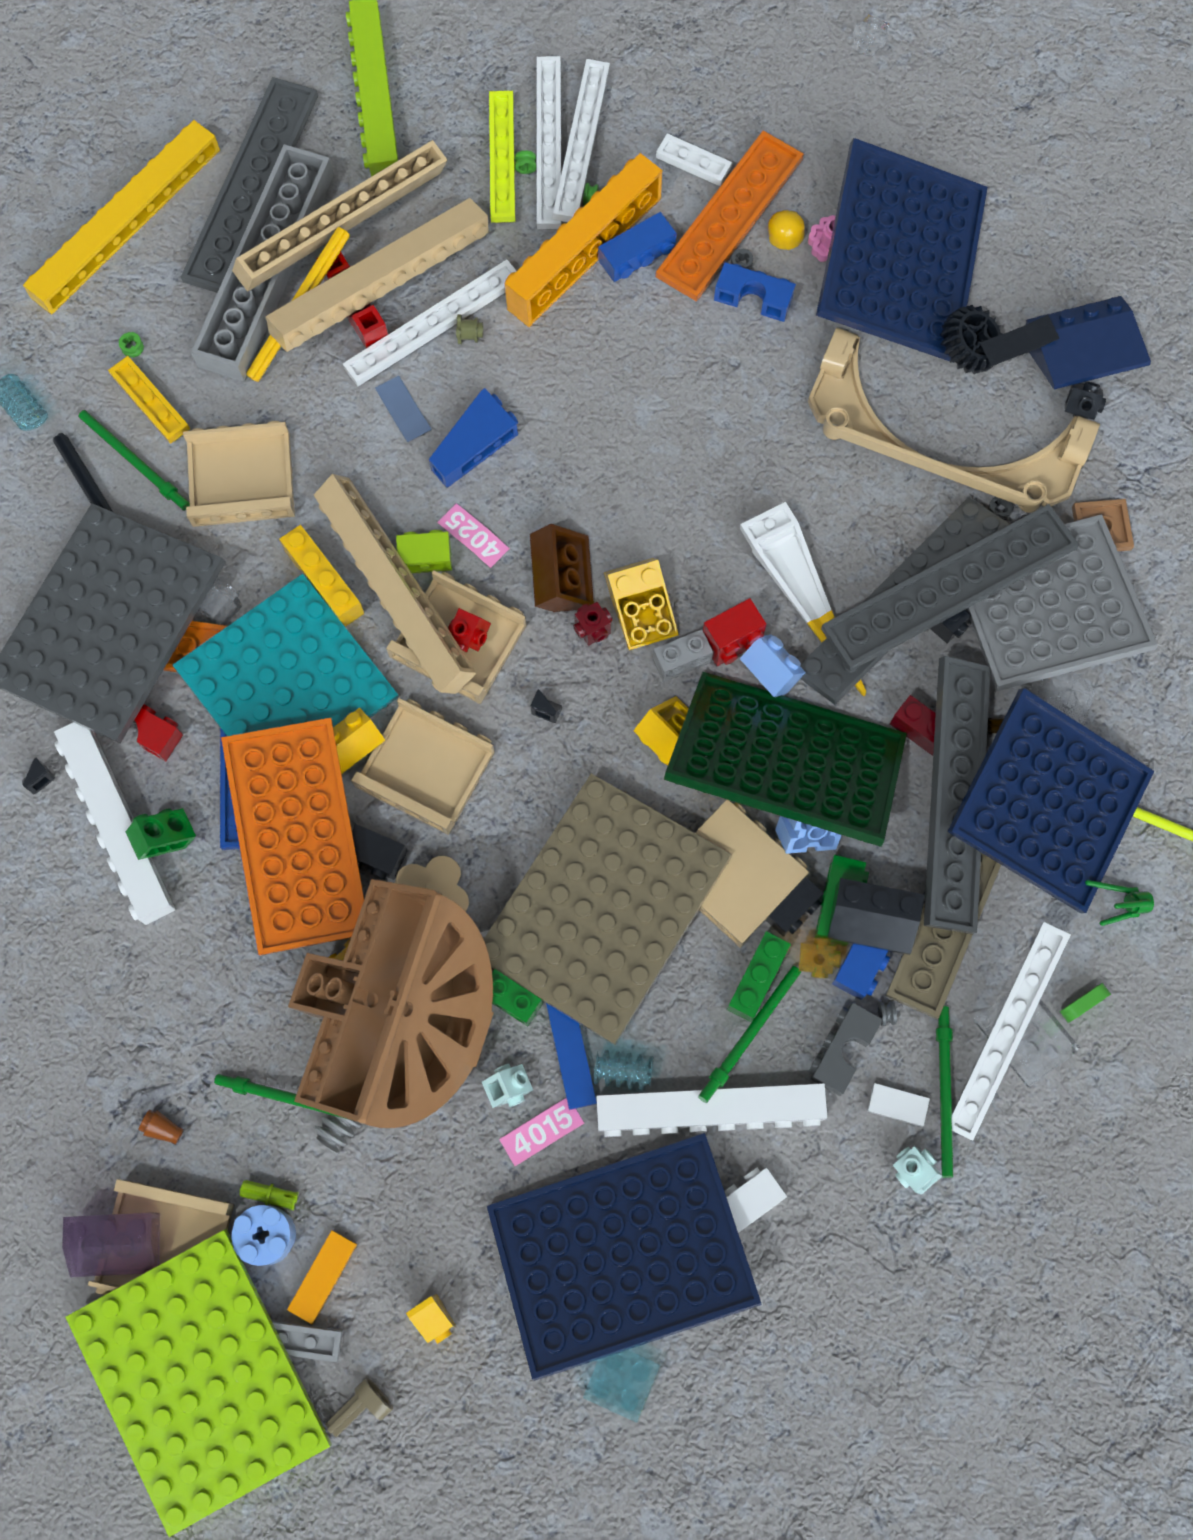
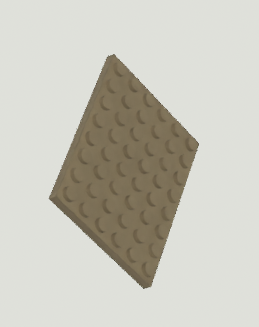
M591 773L483 939L489 954L491 969L501 972L541 998L542 1001L613 1045H616L732 855Z

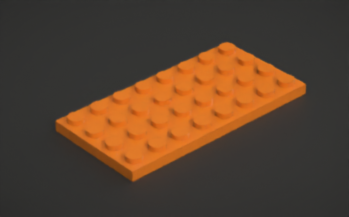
M326 718L221 737L258 955H267L351 938L364 902V894L332 719Z

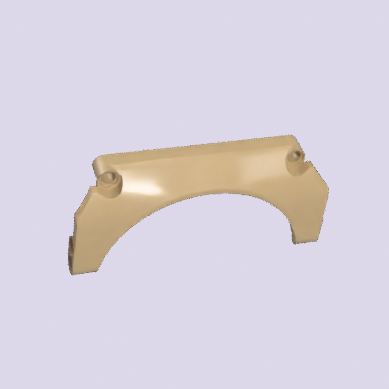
M838 327L835 329L822 360L819 375L808 398V404L816 421L824 424L823 433L827 438L832 440L843 439L1017 504L1022 511L1027 513L1038 510L1040 505L1043 507L1048 504L1053 506L1070 498L1081 467L1084 466L1100 423L1081 416H1074L1068 427L1047 447L1025 459L1010 464L994 467H963L934 460L905 445L881 423L866 399L859 377L858 347L860 337Z

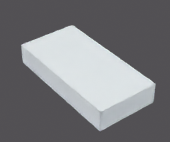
M874 1083L867 1112L923 1127L930 1098Z

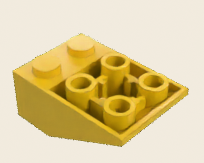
M650 558L604 572L609 594L628 650L679 635L658 559Z

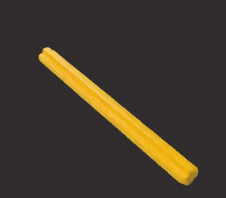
M338 227L292 301L321 284L350 237V234L345 229ZM271 335L246 373L255 382L260 381L281 348V345Z

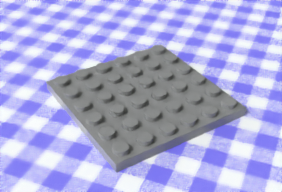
M1102 514L1064 524L1078 542L1077 550L967 608L987 666H990V674L997 691L1156 650V639Z

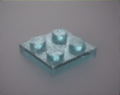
M629 1350L599 1359L583 1398L637 1423L660 1364Z

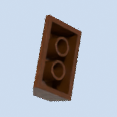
M549 524L531 533L530 545L535 607L552 612L578 610L581 606L588 603L592 605L594 598L588 535L554 524Z

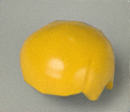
M782 210L772 215L768 222L770 243L779 249L785 250L798 247L804 239L805 225L803 218L797 212Z

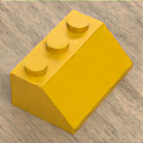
M677 696L651 708L633 730L639 736L641 742L649 746L657 754L659 760L667 766L689 709Z

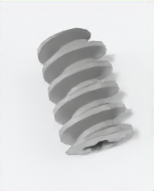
M323 1116L321 1119L325 1127L322 1128L315 1125L314 1129L318 1134L316 1138L338 1155L340 1152L336 1144L346 1146L347 1142L343 1135L353 1137L355 1134L351 1126L360 1128L362 1124L337 1116H333L332 1119Z

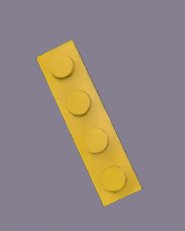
M126 356L108 370L113 379L170 444L181 437L183 432L190 430L186 421L129 356Z

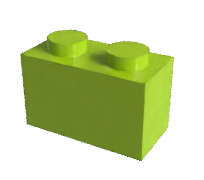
M432 530L429 533L422 534L406 532L403 535H396L397 552L411 573L433 572V570L436 572L452 571L451 542L448 532Z

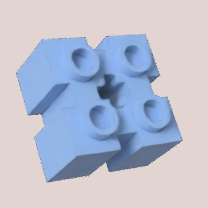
M782 816L779 817L775 829L786 854L806 852L808 847H814L816 851L836 850L841 835Z

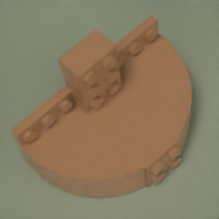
M371 879L344 960L307 953L288 1005L289 1008L323 1019L294 1102L378 1128H397L416 1123L428 1117L448 1102L458 1091L473 1067L477 1066L494 1014L491 1012L493 979L489 954L479 929L464 909L454 901L443 896L442 893L432 889Z

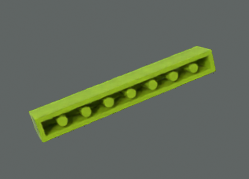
M351 0L349 1L350 11L346 12L347 26L352 27V31L348 32L350 47H354L355 51H351L350 54L352 66H357V71L353 72L355 87H359V91L355 92L357 107L362 108V112H358L360 128L364 127V132L360 133L362 148L367 149V153H363L365 169H370L372 177L397 162L398 153L378 1Z

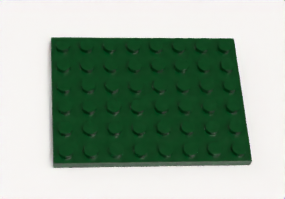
M702 671L666 769L664 780L882 847L886 836L907 733L786 696L773 697L769 691Z

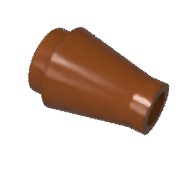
M150 1109L138 1128L139 1131L144 1133L143 1136L170 1142L174 1145L177 1144L184 1129L178 1127L160 1111L156 1110L154 1112Z

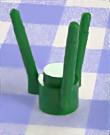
M1091 880L1085 881V884L1088 886L1128 894L1125 896L1124 902L1114 904L1115 909L1125 908L1128 912L1100 921L1099 924L1101 926L1128 918H1136L1142 913H1150L1153 910L1154 899L1148 891L1139 892L1137 887H1124Z

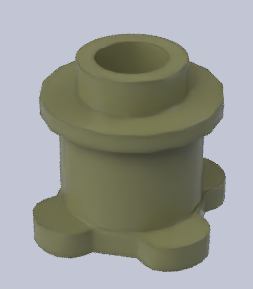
M457 314L456 338L458 344H462V340H474L475 343H478V339L483 338V322H479L478 317H475L474 320L462 319V315Z

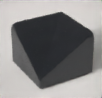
M539 689L530 705L532 715L552 723L557 722L562 710V705L547 700Z
M36 757L30 766L26 778L22 780V785L34 795L51 783L55 777L45 764Z

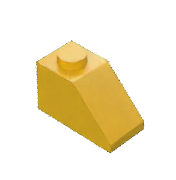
M437 1294L430 1296L406 1313L427 1343L435 1340L438 1344L452 1334L450 1328L455 1323Z

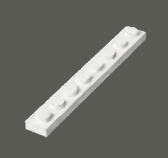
M560 56L537 57V229H558L561 226V221L553 220V211L561 179Z
M586 59L554 206L553 220L568 222L581 206L610 63Z
M508 260L503 261L344 362L343 367L357 386L365 383L456 325L457 314H461L462 319H465L505 293V280L512 272H516L515 268Z
M1043 922L953 1112L952 1131L972 1141L974 1140L1071 936L1070 933Z

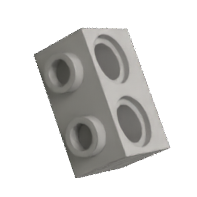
M702 629L653 649V661L663 682L711 663L713 651Z

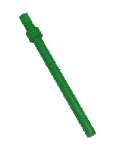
M82 410L79 413L78 417L159 489V493L167 500H172L183 511L186 510V507L190 506V503L178 493V488L171 482H166L92 415L86 410Z
M795 966L790 968L720 1067L714 1068L709 1075V1082L698 1096L701 1101L708 1103L716 1090L724 1086L729 1079V1072L801 974L799 968Z
M943 1006L938 1018V1028H936V1041L939 1042L941 1172L943 1178H953L950 1042L953 1041V1029L950 1028L949 1007Z
M217 1074L214 1079L215 1085L230 1088L234 1093L242 1095L249 1093L337 1116L294 1102L296 1093L253 1083L249 1078L242 1076L234 1078Z

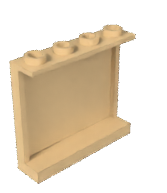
M270 421L267 424L258 425L246 423L237 427L219 426L216 429L207 430L196 428L183 432L187 442L190 507H186L187 518L193 527L295 517L290 433L285 422Z
M433 570V581L425 595L447 628L459 608L491 623L487 632L486 642L480 647L479 652L469 648L468 652L463 651L477 674L458 693L481 704L526 627V618L519 609L515 607L508 608L502 605L497 598L491 595L486 597L478 593V590L467 583L462 585L456 582L455 578L446 572L440 574ZM402 632L396 642L390 641L386 648L390 658L430 678L427 671L419 665V659L414 651L407 646Z
M398 698L397 703L399 707L382 735L385 741L373 750L361 773L356 771L351 781L355 788L449 835L495 753L494 747L491 744L492 741L481 734L474 736L468 733V729L459 723L454 722L452 725L444 721L445 718L435 711L428 713L422 710L421 705L411 699L404 701Z
M726 800L695 832V834L732 855L699 911L741 948L773 910L805 876H808L809 871L806 870L807 865L799 857L795 856L793 858L790 854H786L781 841L777 838L773 840L765 833L767 831L760 822L750 820L745 815L746 811L737 802L731 803L729 800Z
M117 1179L114 1191L118 1192L95 1279L89 1281L88 1286L96 1287V1293L106 1295L224 1229L228 1231L234 1204Z

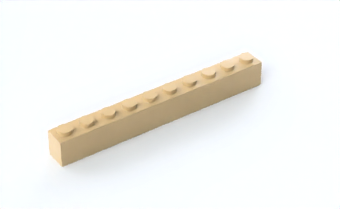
M433 140L237 257L232 272L247 292L327 244L338 227L348 231L441 174L447 162L446 157Z
M471 198L466 199L268 314L266 321L270 335L286 352L300 346L303 342L322 333L335 323L341 322L357 310L363 309L366 305L383 297L396 287L402 286L406 281L418 274H422L428 268L444 261L447 257L464 249L472 242L483 238L489 233L488 215Z
M331 474L314 494L319 503V509L326 514L331 522L332 529L343 540L344 548L351 553L355 559V565L368 579V585L376 592L380 598V604L393 618L394 626L402 632L407 646L418 657L419 665L427 671L432 679L434 688L442 693L457 694L477 674L351 480L347 477Z

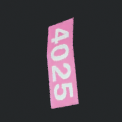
M457 503L437 522L490 568L510 549Z

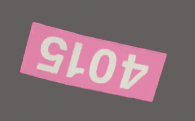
M567 1098L499 1140L514 1166H517L580 1127L584 1122L576 1109L569 1110Z

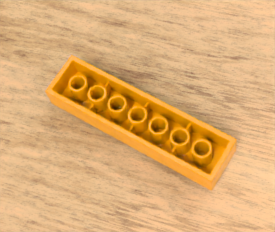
M641 153L634 159L628 160L621 172L613 175L601 191H596L584 207L576 210L571 220L563 223L550 240H545L533 256L525 259L522 267L516 272H512L506 278L504 284L507 310L526 326L530 327L598 261V247L632 228L661 200L662 169Z

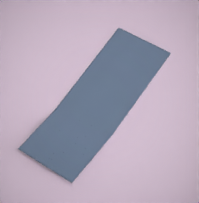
M400 376L375 387L407 442L432 430Z

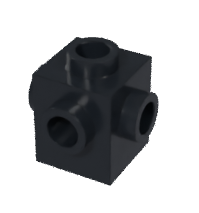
M1086 381L1084 384L1071 385L1064 404L1065 412L1073 414V417L1081 416L1086 419L1095 420L1097 412L1102 413L1106 403V398H1103V389L1100 388V385L1090 381Z

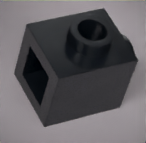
M963 610L930 629L948 644L955 636L960 638L969 628L966 623L971 615L966 610Z

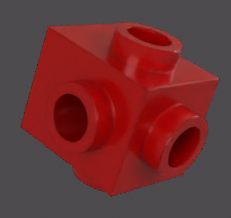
M459 608L454 619L449 623L448 630L461 650L468 652L469 648L479 652L480 647L486 642L487 632L491 623Z

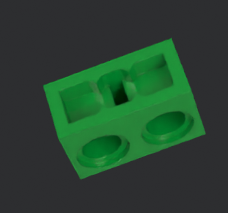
M168 808L150 816L148 814H141L132 820V824L125 831L138 860L186 849L196 837L183 808L173 811L171 808Z
M494 969L492 972V1004L528 1027L543 1005L542 999Z

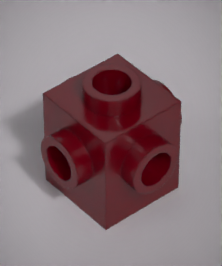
M598 602L592 605L588 603L581 606L577 613H575L573 628L580 639L583 638L587 645L590 646L595 642L604 640L611 634V622L613 619L606 607L601 608Z

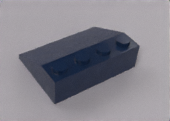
M1122 296L1047 314L1060 339L1029 352L1054 390L1151 364L1133 311ZM1041 315L1035 318L1027 319L1026 324H1029L1046 315Z

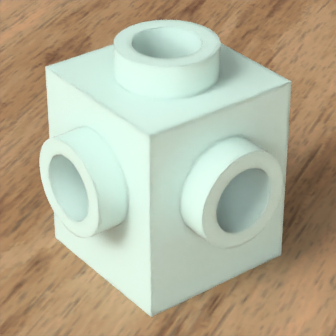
M505 1064L495 1069L494 1075L482 1081L492 1108L507 1103L509 1107L518 1105L525 1101L524 1095L533 1091L522 1064L511 1067L510 1064Z
M915 1146L912 1149L907 1147L897 1155L898 1161L893 1164L898 1171L895 1176L905 1188L910 1186L915 1193L921 1195L942 1177V1174L934 1166L937 1162L936 1159L926 1148L922 1151Z

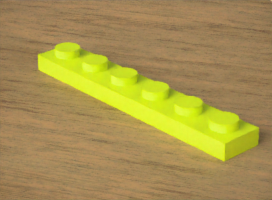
M489 91L491 223L515 222L513 91Z

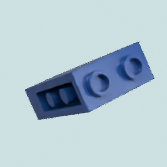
M484 388L429 458L431 471L448 488L518 435V420L511 411L506 412L497 395L494 393L491 395Z

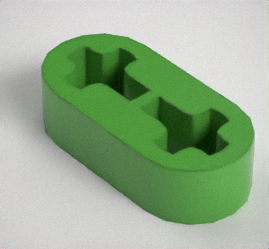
M1101 983L1059 1012L1066 1022L1070 1023L1110 996L1111 993L1104 983Z

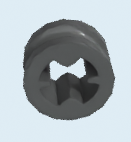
M738 249L732 254L731 264H738L743 268L751 270L753 255L747 249ZM738 259L740 261L746 260V264H744L743 262L738 264Z
M994 497L988 506V510L1006 520L1013 510V503ZM1000 504L1005 507L1004 511L998 512L995 510L997 505L998 507Z
M889 1000L888 1003L878 1001V1016L883 1019L881 1026H886L888 1022L892 1025L897 1024V1013L893 1000Z

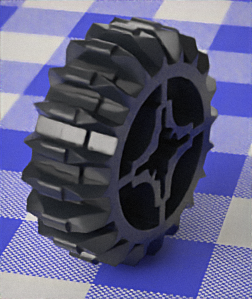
M970 305L960 307L951 313L942 325L943 330L940 336L944 340L940 345L946 347L944 354H949L951 357L950 362H956L957 369L963 368L965 373L972 372L977 374L986 372L993 367L990 365L980 342L1003 334L1000 332L1002 325H997L995 322L996 317H990L989 310L983 311L981 306L974 307Z

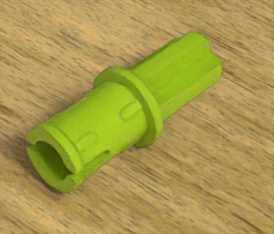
M244 1180L240 1187L239 1195L244 1198L264 1202L268 1206L271 1204L294 1211L299 1192L274 1187L273 1183L269 1186Z

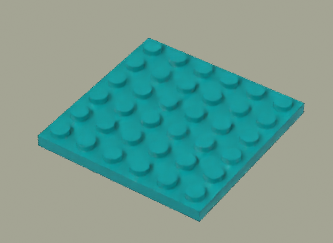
M304 574L295 578L173 664L174 669L226 736L326 718L332 719L334 727L359 707L371 718L399 697L395 689Z

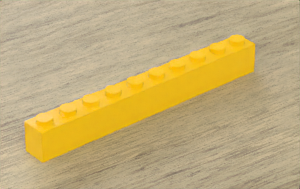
M195 120L188 126H185L171 142L165 145L164 149L155 158L149 160L147 165L131 178L125 187L116 192L113 198L96 212L95 216L82 225L70 240L66 241L52 257L48 258L36 273L28 277L23 287L30 298L52 315L220 151L215 135Z

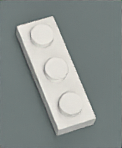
M666 134L656 151L657 159L718 186L722 185L732 167L731 161L670 134Z

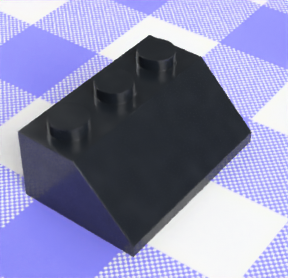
M840 878L836 884L827 939L910 955L920 924L924 894Z

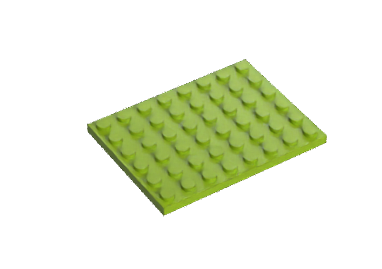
M227 1229L65 1317L168 1537L180 1532L332 1445L242 1260L235 1252Z

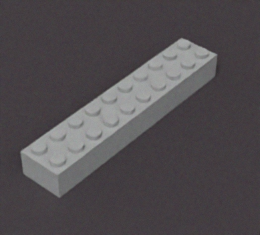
M283 145L191 351L198 368L245 381L246 373L254 361L268 328L266 316L276 310L296 263L247 292L232 272L237 257L321 207L334 177L329 157Z

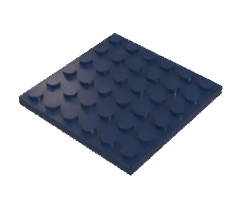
M1022 688L1018 690L947 832L1077 912L1087 913L1098 888L1086 885L1085 881H1102L1153 776L1154 770L1027 689Z

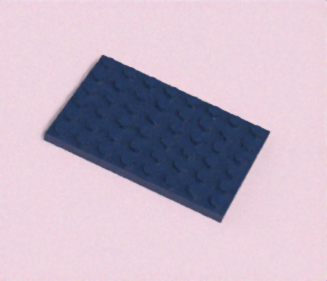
M853 138L849 146L816 316L950 361V355L944 354L946 347L940 345L944 340L940 334L943 330L942 325L948 316L958 308L966 307L968 304L988 187Z
M705 1133L487 1206L533 1381L762 1305Z

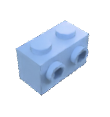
M771 634L758 638L742 655L740 660L773 697L787 694L806 672L801 668L800 661L783 648L782 641Z

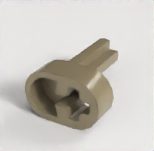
M365 1378L354 1389L356 1394L325 1423L330 1434L338 1437L366 1408L379 1420H383L393 1410L391 1402L371 1379Z

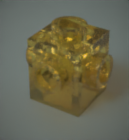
M814 937V942H802L799 971L811 972V977L828 978V974H833L835 968H840L841 951H837V944H830L831 939ZM818 954L824 956V962L818 960Z

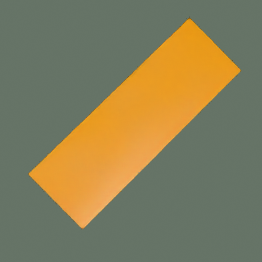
M331 1230L287 1310L306 1322L314 1324L358 1244Z

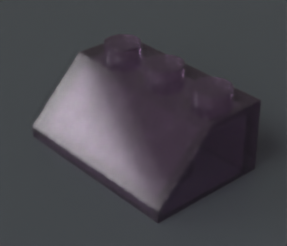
M160 1213L63 1217L62 1249L70 1277L144 1274L159 1266Z

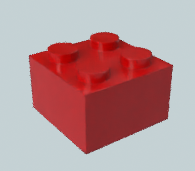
M751 598L704 622L703 632L713 651L712 660L716 666L723 663L725 665L733 663L738 659V655L747 651L758 638L764 636L767 624Z

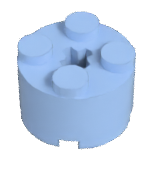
M258 1205L245 1210L236 1218L232 1229V1244L236 1254L243 1262L251 1265H272L282 1261L288 1255L296 1240V1228L292 1218L285 1211L274 1206ZM262 1229L269 1231V1236L265 1238V1242L259 1239Z

